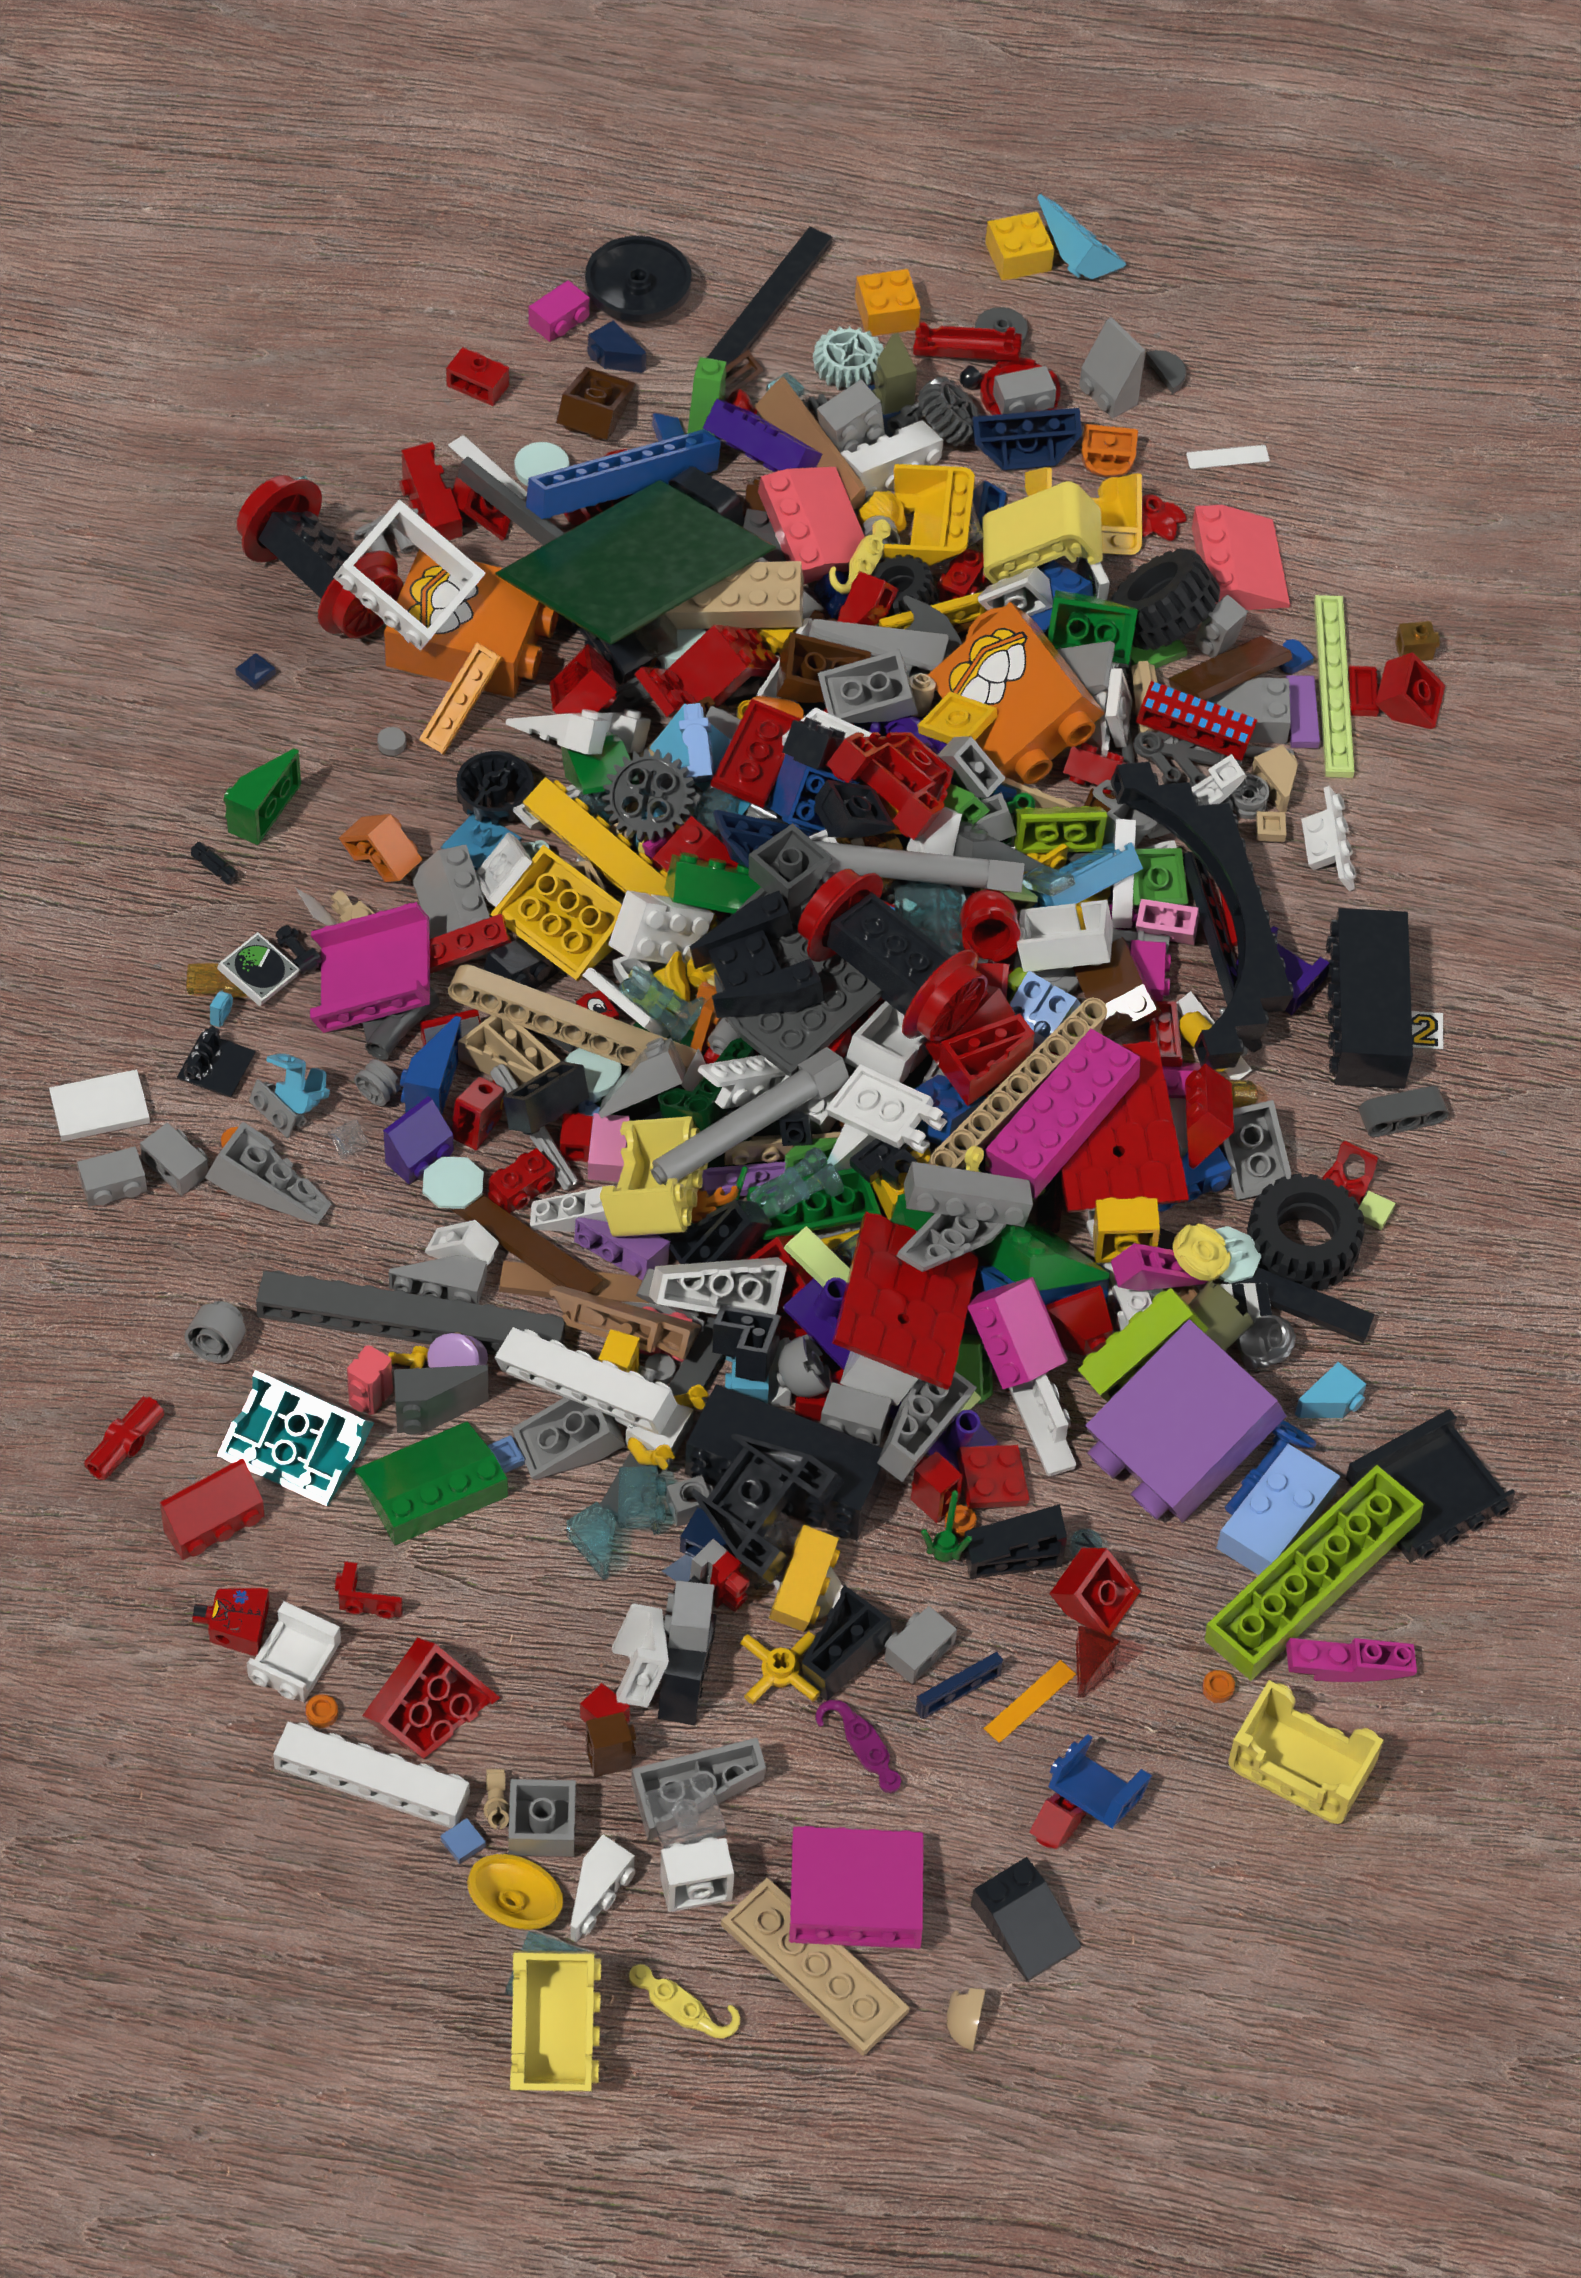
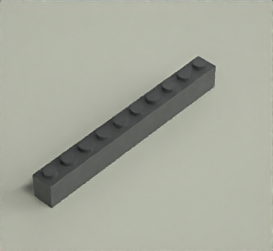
M283 1271L263 1272L256 1299L258 1318L429 1345L441 1335L460 1332L462 1335L472 1336L479 1340L486 1348L487 1354L492 1355L497 1354L513 1327L521 1331L525 1329L531 1330L538 1334L540 1338L549 1342L550 1340H556L563 1344L565 1336V1321L554 1314L542 1315L530 1313L523 1309H504L492 1304L479 1305L468 1303L461 1299L447 1300L429 1294L423 1296L409 1294L403 1290L390 1291L378 1289L372 1285L358 1286L341 1280L327 1281L313 1276L301 1277L289 1275Z

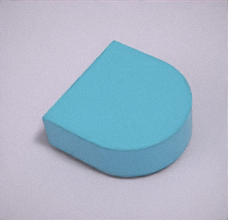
M219 991L210 1004L211 1025L220 1028L225 1022L233 1003L231 994Z

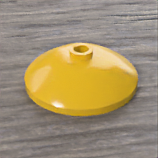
M508 1854L489 1855L478 1860L468 1875L467 1887L474 1903L487 1917L506 1927L518 1930L543 1928L553 1923L562 1909V1892L554 1878L539 1865L522 1857Z

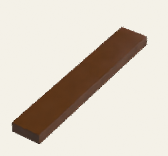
M483 1194L465 1209L449 1208L467 1222L476 1220L499 1242V1245L555 1285L593 1295L603 1287V1279Z

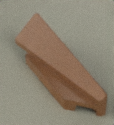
M556 1286L549 1291L550 1296L555 1297L563 1311L562 1318L567 1326L607 1338L610 1329L640 1338L639 1349L647 1352H653L658 1347L684 1360L701 1328L700 1324L564 1286Z

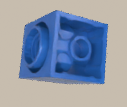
M786 754L767 807L779 814L785 823L790 825L793 823L797 828L813 833L823 831L825 827L818 814L814 813L815 797L826 780L846 781L838 779L832 772L817 770L794 761V757ZM853 780L849 783L858 784L859 782Z

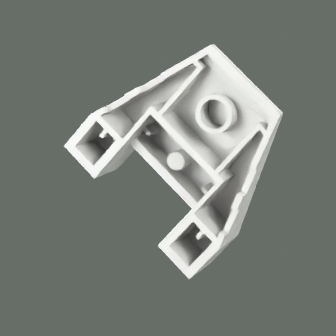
M625 708L624 712L598 713L583 709L582 713L506 719L505 725L528 734H532V732L540 734L541 739L548 741L549 739L556 740L559 746L588 755L602 754L606 732H613L614 735L621 738L628 753H633L634 751L641 753L645 748L651 720L641 717L640 711Z

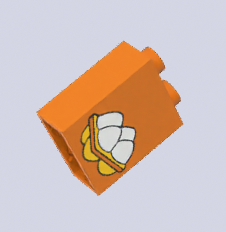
M419 549L397 599V603L425 627L429 628L464 586ZM473 561L486 574L421 651L411 642L408 643L394 628L386 625L384 639L387 667L453 683L476 643H479L502 657L483 691L515 698L522 678L531 680L536 678L542 659V647L535 645L539 636L548 638L553 636L559 613L498 577L495 573L503 568Z
M1011 601L928 674L935 681V689L942 698L949 692H953L996 707L998 717L975 741L1005 778L1013 779L1022 785L1025 783L1033 784L1043 779L1052 768L1051 760L1067 746L1075 747L1087 741L1095 731L1094 723L1105 714L1034 619Z

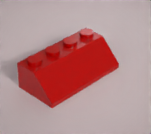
M589 643L549 683L552 710L556 714L582 713L583 709L598 712L602 707L604 709L610 707L617 698L615 696L617 689L613 666Z

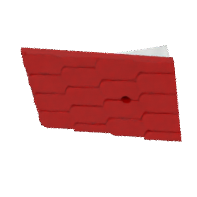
M1157 1041L1119 1044L1140 1056L1139 1078L1060 1169L1067 1213L1088 1211V1219L1092 1220L1095 1215L1096 1200H1103L1109 1197L1117 1199H1134L1136 1197L1157 1198L1158 1204L1188 1202L1189 1196L1183 1163L1180 1157L1176 1129ZM1051 1052V1054L1059 1056L1056 1052Z
M865 1212L832 1344L850 1351L840 1384L892 1399L891 1404L898 1406L918 1379L945 1390L951 1387L965 1326L967 1306L969 1305L973 1290L972 1286L978 1265V1257L971 1252H967L921 1272L896 1257L900 1249L917 1231L911 1227L893 1223L882 1215Z

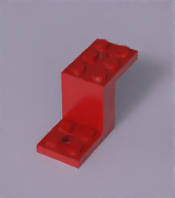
M714 624L668 669L641 667L634 675L665 716L673 718L684 703L686 705L695 704L707 696L713 699L716 703L715 707L718 708L751 676L768 678L772 668L777 664L778 658L773 652L766 650L761 643L763 641L762 637L754 629Z

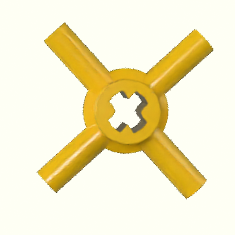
M808 1631L790 1650L776 1648L771 1652L749 1634L744 1636L740 1644L762 1661L761 1671L763 1675L744 1695L747 1702L754 1704L771 1686L784 1688L790 1684L812 1702L820 1696L821 1692L799 1675L800 1665L798 1659L810 1648L815 1639L814 1634Z

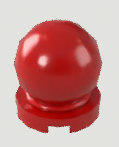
M984 889L973 893L964 901L960 912V925L962 927V943L965 950L974 951L977 954L978 960L980 957L992 959L993 962L1001 961L1012 955L1018 948L1017 941L1020 939L1021 932L1017 922V910L1011 899L999 890Z

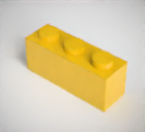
M803 1525L797 1535L768 1619L804 1632L809 1623H815L821 1608L816 1605L818 1596L825 1595L830 1583V1578L825 1576L829 1567H835L840 1554V1550L835 1549L839 1538Z

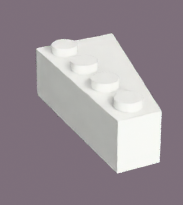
M921 420L896 430L894 436L890 438L887 435L878 437L875 444L869 446L865 442L858 445L855 452L851 453L849 450H845L840 453L866 487L865 504L870 500L875 491L886 492L894 489L893 469L895 464L933 465L942 458L943 439Z
M779 1257L655 1266L649 1297L656 1304L717 1314L720 1305L776 1315L787 1265Z

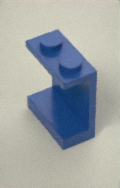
M1087 1734L1079 1743L1074 1741L1070 1745L1064 1758L1059 1756L1050 1769V1773L1053 1776L1048 1787L1113 1829L1142 1799L1152 1775L1141 1769L1128 1783L1118 1778L1085 1756L1093 1739L1092 1736Z

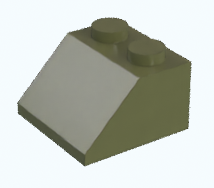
M898 332L893 333L877 359L876 371L873 372L875 389L872 392L881 401L884 415L901 411L903 407L915 403L917 369Z

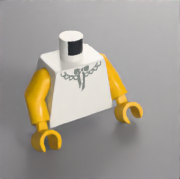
M694 1385L689 1389L688 1393L674 1396L678 1405L660 1435L615 1418V1422L627 1426L626 1444L638 1464L658 1465L662 1470L668 1469L672 1460L676 1458L677 1451L693 1425L694 1409L692 1407L695 1406L700 1410L705 1407L706 1403L702 1400V1397H708L709 1394L703 1386Z

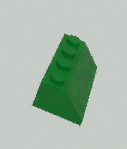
M682 852L681 856L672 854L664 888L672 902L734 914L761 887L749 877V868L741 864H737V867L728 866L726 861L717 858H709V862L698 860L697 855Z
M853 1168L748 1188L747 1201L757 1202L772 1223L771 1227L761 1236L764 1240L773 1239L777 1236L798 1234L806 1226L811 1231L860 1222L865 1212L881 1215L870 1183Z

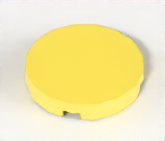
M1204 1224L1186 1225L1174 1237L1172 1246L1174 1257L1184 1271L1198 1280L1212 1281L1218 1279L1228 1269L1230 1264V1251L1227 1253L1224 1247L1227 1244H1225L1223 1237L1214 1229Z

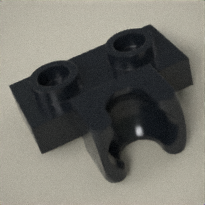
M876 1138L852 1156L849 1162L850 1166L870 1184L882 1175L883 1180L892 1188L900 1190L901 1183L898 1182L900 1173H908L911 1163L917 1162V1160L910 1154L914 1149L907 1143H904L898 1149Z

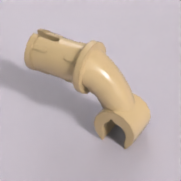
M486 1769L488 1800L484 1804V1815L492 1828L497 1829V1824H499L500 1829H503L509 1822V1804L504 1799L503 1792L505 1791L504 1769Z

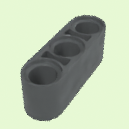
M1436 1086L1372 1098L1363 1102L1358 1108L1370 1137H1381L1436 1125L1443 1122L1449 1116L1440 1090Z

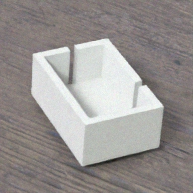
M627 890L608 945L628 958L666 964L674 952L680 951L682 960L687 967V963L692 957L689 946L707 934L714 913L706 908L672 902L670 897L654 894L650 896L647 893Z
M1100 900L1081 903L1086 930H1081L1076 903L1022 909L1019 921L1021 936L1019 941H1017V947L1023 972H1028V970L1041 972L1047 969H1068L1074 966L1109 963L1113 924L1108 901Z
M885 1001L853 1034L845 1063L856 1069L861 1064L903 1083L909 1076V1073H912L929 1055V1051L924 1045L928 1039L923 1035L914 1039L904 1036L902 1033L904 1015Z

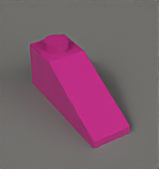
M1134 1243L1111 1260L1114 1277L1119 1288L1145 1291L1200 1285L1207 1282L1198 1280L1184 1271L1174 1257L1173 1250Z

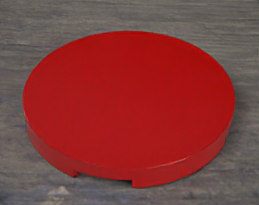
M1021 357L1019 361L1001 360L997 362L996 366L983 375V381H981L980 398L987 411L992 415L1001 414L993 395L995 376L1042 366L1036 364V360ZM1051 370L1049 374L1056 388L1054 408L1046 410H1056L1061 394L1059 379Z

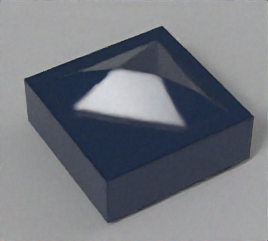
M257 653L235 668L236 675L255 690L276 675L275 667Z

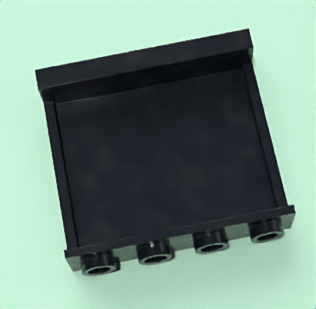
M1451 1409L1444 1411L1349 1463L1345 1478L1353 1487L1378 1465L1424 1504L1420 1522L1396 1543L1410 1563L1419 1558L1424 1560L1430 1557L1438 1547L1444 1544L1447 1546L1452 1545L1465 1532L1469 1530L1477 1531L1490 1518L1494 1516L1497 1518L1502 1517L1512 1508L1511 1504L1515 1491L1511 1489L1505 1493L1454 1428L1457 1417Z

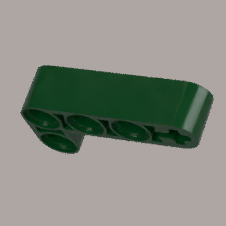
M737 1038L728 1044L715 1062L756 1056V1052L742 1038ZM705 1077L702 1078L692 1092L671 1088L661 1092L658 1096L662 1118L691 1116L695 1128H699L700 1132L719 1121L729 1108L722 1109L715 1103L722 1087H716Z

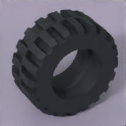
M1176 549L1174 552L1167 551L1161 556H1155L1148 563L1140 565L1139 569L1134 573L1131 572L1127 579L1119 584L1118 590L1113 593L1112 601L1110 602L1138 609L1132 645L1142 650H1149V648L1155 650L1159 649L1160 646L1166 647L1172 644L1173 641L1184 638L1187 633L1198 628V625L1208 618V614L1215 609L1216 603L1219 601L1220 587L1199 554L1188 549Z
M1293 1174L1290 1179L1281 1177L1275 1180L1274 1186L1268 1184L1262 1189V1193L1256 1197L1251 1209L1247 1235L1251 1236V1239L1255 1242L1254 1247L1261 1254L1257 1267L1308 1288L1316 1287L1317 1291L1327 1289L1329 1283L1332 1285L1338 1284L1342 1281L1343 1276L1350 1274L1354 1263H1357L1364 1237L1363 1212L1360 1209L1358 1210V1202L1353 1196L1348 1197V1190L1341 1185L1339 1187L1335 1186V1181L1328 1178L1325 1180L1318 1179V1175L1309 1174L1308 1177H1302L1301 1174ZM1290 1220H1309L1323 1227L1330 1235L1331 1240L1316 1246L1301 1245L1287 1238L1279 1226Z

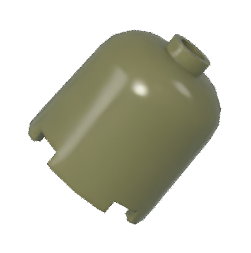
M1209 1281L1188 1304L1209 1328L1205 1334L1223 1351L1227 1350L1254 1324L1253 1319L1248 1313L1242 1316L1235 1308L1239 1302L1220 1285L1217 1284L1215 1286L1212 1281Z

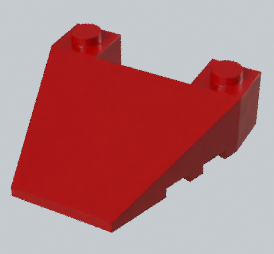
M856 732L845 738L826 764L832 769L834 776L847 783L860 777L899 811L892 822L898 826L901 834L913 840L923 835L944 808L945 803L943 801L947 797L948 792L946 790L950 785L954 769L911 732H889L886 737H880L879 732H872L869 737H864L862 732Z

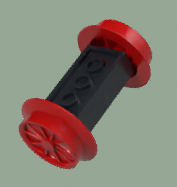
M288 475L276 476L267 480L250 494L237 518V530L242 536L244 554L250 560L260 563L278 558L321 598L318 608V621L326 632L331 634L344 633L350 638H361L379 629L384 624L382 618L373 610L366 608L360 599L350 591L345 590L343 585L333 577L354 551L349 546L342 544L332 530L325 528L318 521L322 505L320 488L311 480H295ZM381 550L362 555L354 567L397 602L403 588V581L398 576V564L395 557L389 552Z
M852 869L839 871L817 890L800 917L798 933L808 941V957L812 961L820 962L838 954L907 1010L902 1022V1033L907 1038L914 1039L923 1035L934 1044L948 1039L971 1017L985 994L987 978L976 969L978 963L977 954L972 950H963L953 956L949 955L880 899L883 880L878 874L869 873L860 876Z

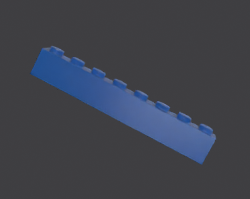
M703 429L529 477L526 507L539 518L550 519L555 515L574 512L580 508L595 506L598 503L617 500L619 497L635 494L659 479L669 484L672 478L690 466H694L704 473L718 470L721 440Z

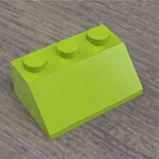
M1089 806L1063 808L1026 807L1015 809L1013 825L1017 834L1014 836L1015 849L1021 853H1049L1063 843L1068 846V852H1093L1096 849H1102L1107 812L1101 807Z

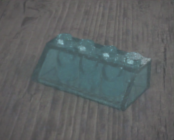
M937 883L900 885L895 888V911L949 955L953 956L964 950L962 927L960 925L962 895L958 891L944 884Z

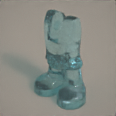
M633 966L628 974L629 978L622 981L619 990L629 1000L645 1009L654 1020L657 1019L669 1031L671 1037L680 1043L700 1016L702 1006L707 1000L699 996L687 1002L675 995V990L666 987L650 972L639 966ZM668 1007V1008H669L671 1011H673L676 1015H674L673 1013H671L670 1011H668L666 1008Z
M812 1147L806 1151L804 1158L795 1166L788 1167L780 1176L758 1186L750 1194V1198L753 1202H757L759 1206L764 1204L762 1210L770 1219L784 1213L798 1202L809 1199V1195L819 1190H825L832 1197L838 1196L844 1192V1186L834 1165L831 1162L827 1164L825 1154L819 1148ZM809 1174H814L805 1181L802 1179Z

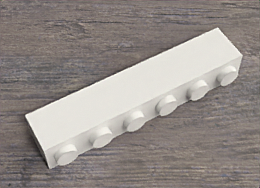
M513 1327L495 1356L503 1373L657 1435L661 1434L678 1405L672 1394V1389L666 1384L659 1381L656 1383L647 1381L642 1375L634 1371L624 1372L609 1361L599 1362L584 1351L577 1350L574 1352L567 1349L559 1341L550 1340L549 1342L528 1329L521 1331Z
M287 1722L273 1753L274 1767L277 1770L448 1828H452L459 1823L470 1797L469 1782H466L456 1774L445 1775L436 1772L429 1765H416L405 1761L399 1755L393 1753L386 1755L377 1752L367 1744H354L345 1741L344 1738L337 1734H324L315 1731L313 1727L305 1723L294 1724Z

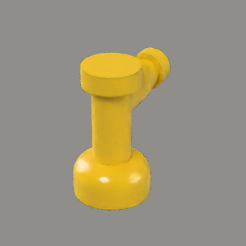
M415 1346L411 1354L389 1352L388 1356L391 1359V1364L397 1363L403 1366H411L410 1369L423 1368L425 1361H428L427 1354L429 1349L423 1346Z

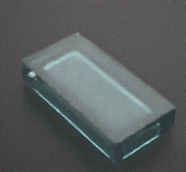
M1041 865L1024 874L1022 882L1026 888L1051 897L1076 884L1073 875L1045 865Z

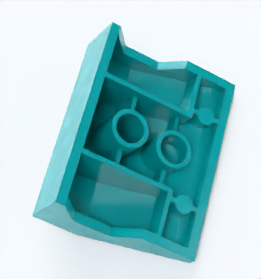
M255 1370L251 1393L243 1411L232 1421L217 1456L232 1463L243 1458L249 1471L328 1506L361 1453L374 1422L274 1376Z

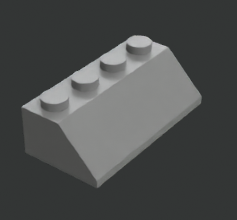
M466 844L438 850L411 873L419 904L429 916L430 939L490 918ZM488 953L463 963L487 958Z

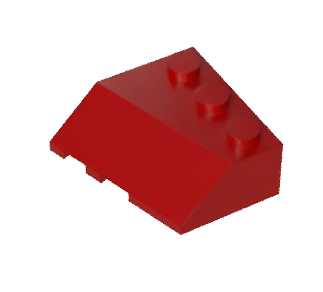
M417 1637L362 1716L386 1736L424 1759L451 1738L456 1729L466 1721L471 1722L478 1716V1712L488 1704L495 1703L500 1697L438 1645Z

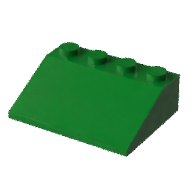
M1026 1222L1024 1227L1006 1224L1005 1228L992 1242L972 1250L1014 1282L1033 1277L1039 1291L1109 1279V1272L1056 1234L1029 1222Z
M468 1421L355 1469L360 1483L394 1546L508 1497V1478L493 1452Z

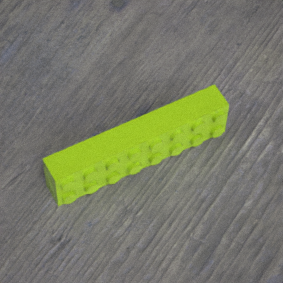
M1376 1465L1207 1623L1204 1641L1252 1681L1286 1649V1643L1290 1638H1297L1420 1522L1424 1504Z

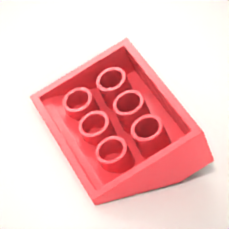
M836 467L784 469L761 476L758 493L786 561H801L804 584L829 577L830 569L833 566L836 567V575L849 571L850 560L865 536Z
M1225 505L1195 506L1192 532L1196 553L1200 555L1219 584V601L1228 594L1245 610L1289 608L1290 601L1273 519Z

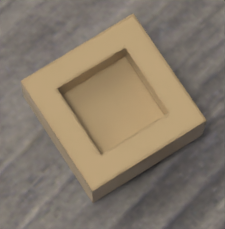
M1257 811L1256 840L1285 842V812Z

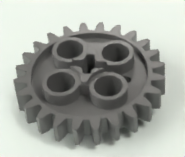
M645 749L643 757H639L637 752L634 751L632 761H629L624 756L622 757L625 764L623 767L616 764L613 765L617 771L616 775L607 774L612 784L603 785V789L610 793L602 797L604 803L610 804L604 808L606 814H613L609 821L612 825L618 823L616 829L619 833L627 829L626 836L628 839H631L636 833L640 843L644 840L645 835L648 836L651 843H654L655 835L659 834L661 839L665 841V832L670 831L674 835L676 833L674 826L679 825L681 827L684 824L682 818L692 816L687 807H696V804L689 797L697 795L695 789L688 787L695 784L692 777L686 778L690 773L687 767L680 769L682 766L680 759L672 763L673 757L671 753L668 752L662 758V753L659 749L655 751L654 756H651L648 749ZM653 772H657L651 786V775ZM636 775H645V779L641 784H632V780ZM666 779L673 780V784L669 789H660L662 781ZM652 790L655 796H650L647 804L644 795L648 796ZM638 802L639 807L635 812H626V807L629 803ZM666 807L667 812L663 817H654V812L657 808ZM647 809V819L642 820V817L644 816L645 811Z

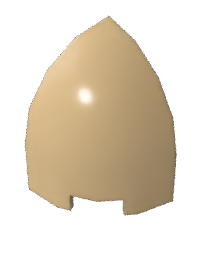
M969 1988L968 1994L960 1995L959 1991H954L951 1995L947 2011V2027L951 2037L960 2046L971 2051L974 2048L985 1996L984 1989Z

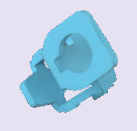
M289 1054L267 1056V1062L286 1069L285 1082H276L275 1095L293 1112L298 1114L308 1113L320 1103V1100L329 1097L330 1090L326 1088V1072L324 1070L311 1068L307 1080H305L306 1063L304 1060Z

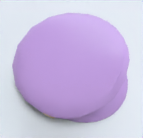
M460 1332L449 1333L437 1337L430 1345L427 1354L428 1366L433 1368L486 1365L488 1354L484 1345L474 1337L462 1335Z

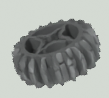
M938 376L927 382L918 395L919 407L923 410L922 415L926 417L927 423L933 427V430L939 434L940 438H945L947 443H952L954 446H963L974 439L972 417L981 416L978 414V408L974 406L973 400L968 397L967 392L961 389L960 385H956L953 380H949L946 377Z

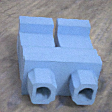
M701 703L683 705L685 720L679 721V728L683 734V741L688 748L690 766H683L682 768H688L690 773L686 778L692 777L695 783L712 781L715 772L711 739L708 735L709 732H712L711 723L708 717L704 718Z
M1029 970L1010 1002L1015 1015L1021 1014L1035 1033L1033 1052L1081 1005L1076 997L1055 985L1053 986L1050 982Z

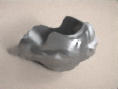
M1266 1315L1257 1317L1255 1323L1236 1340L1245 1368H1266L1284 1361L1293 1351L1296 1335L1289 1321L1279 1316Z

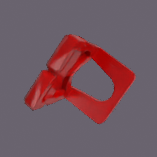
M1343 1141L1335 1163L1324 1174L1322 1180L1328 1178L1335 1181V1186H1343L1349 1191L1348 1197L1353 1196L1360 1206L1373 1178L1378 1157L1347 1141ZM1350 1154H1357L1365 1161V1174L1360 1178L1347 1180L1343 1171V1165Z

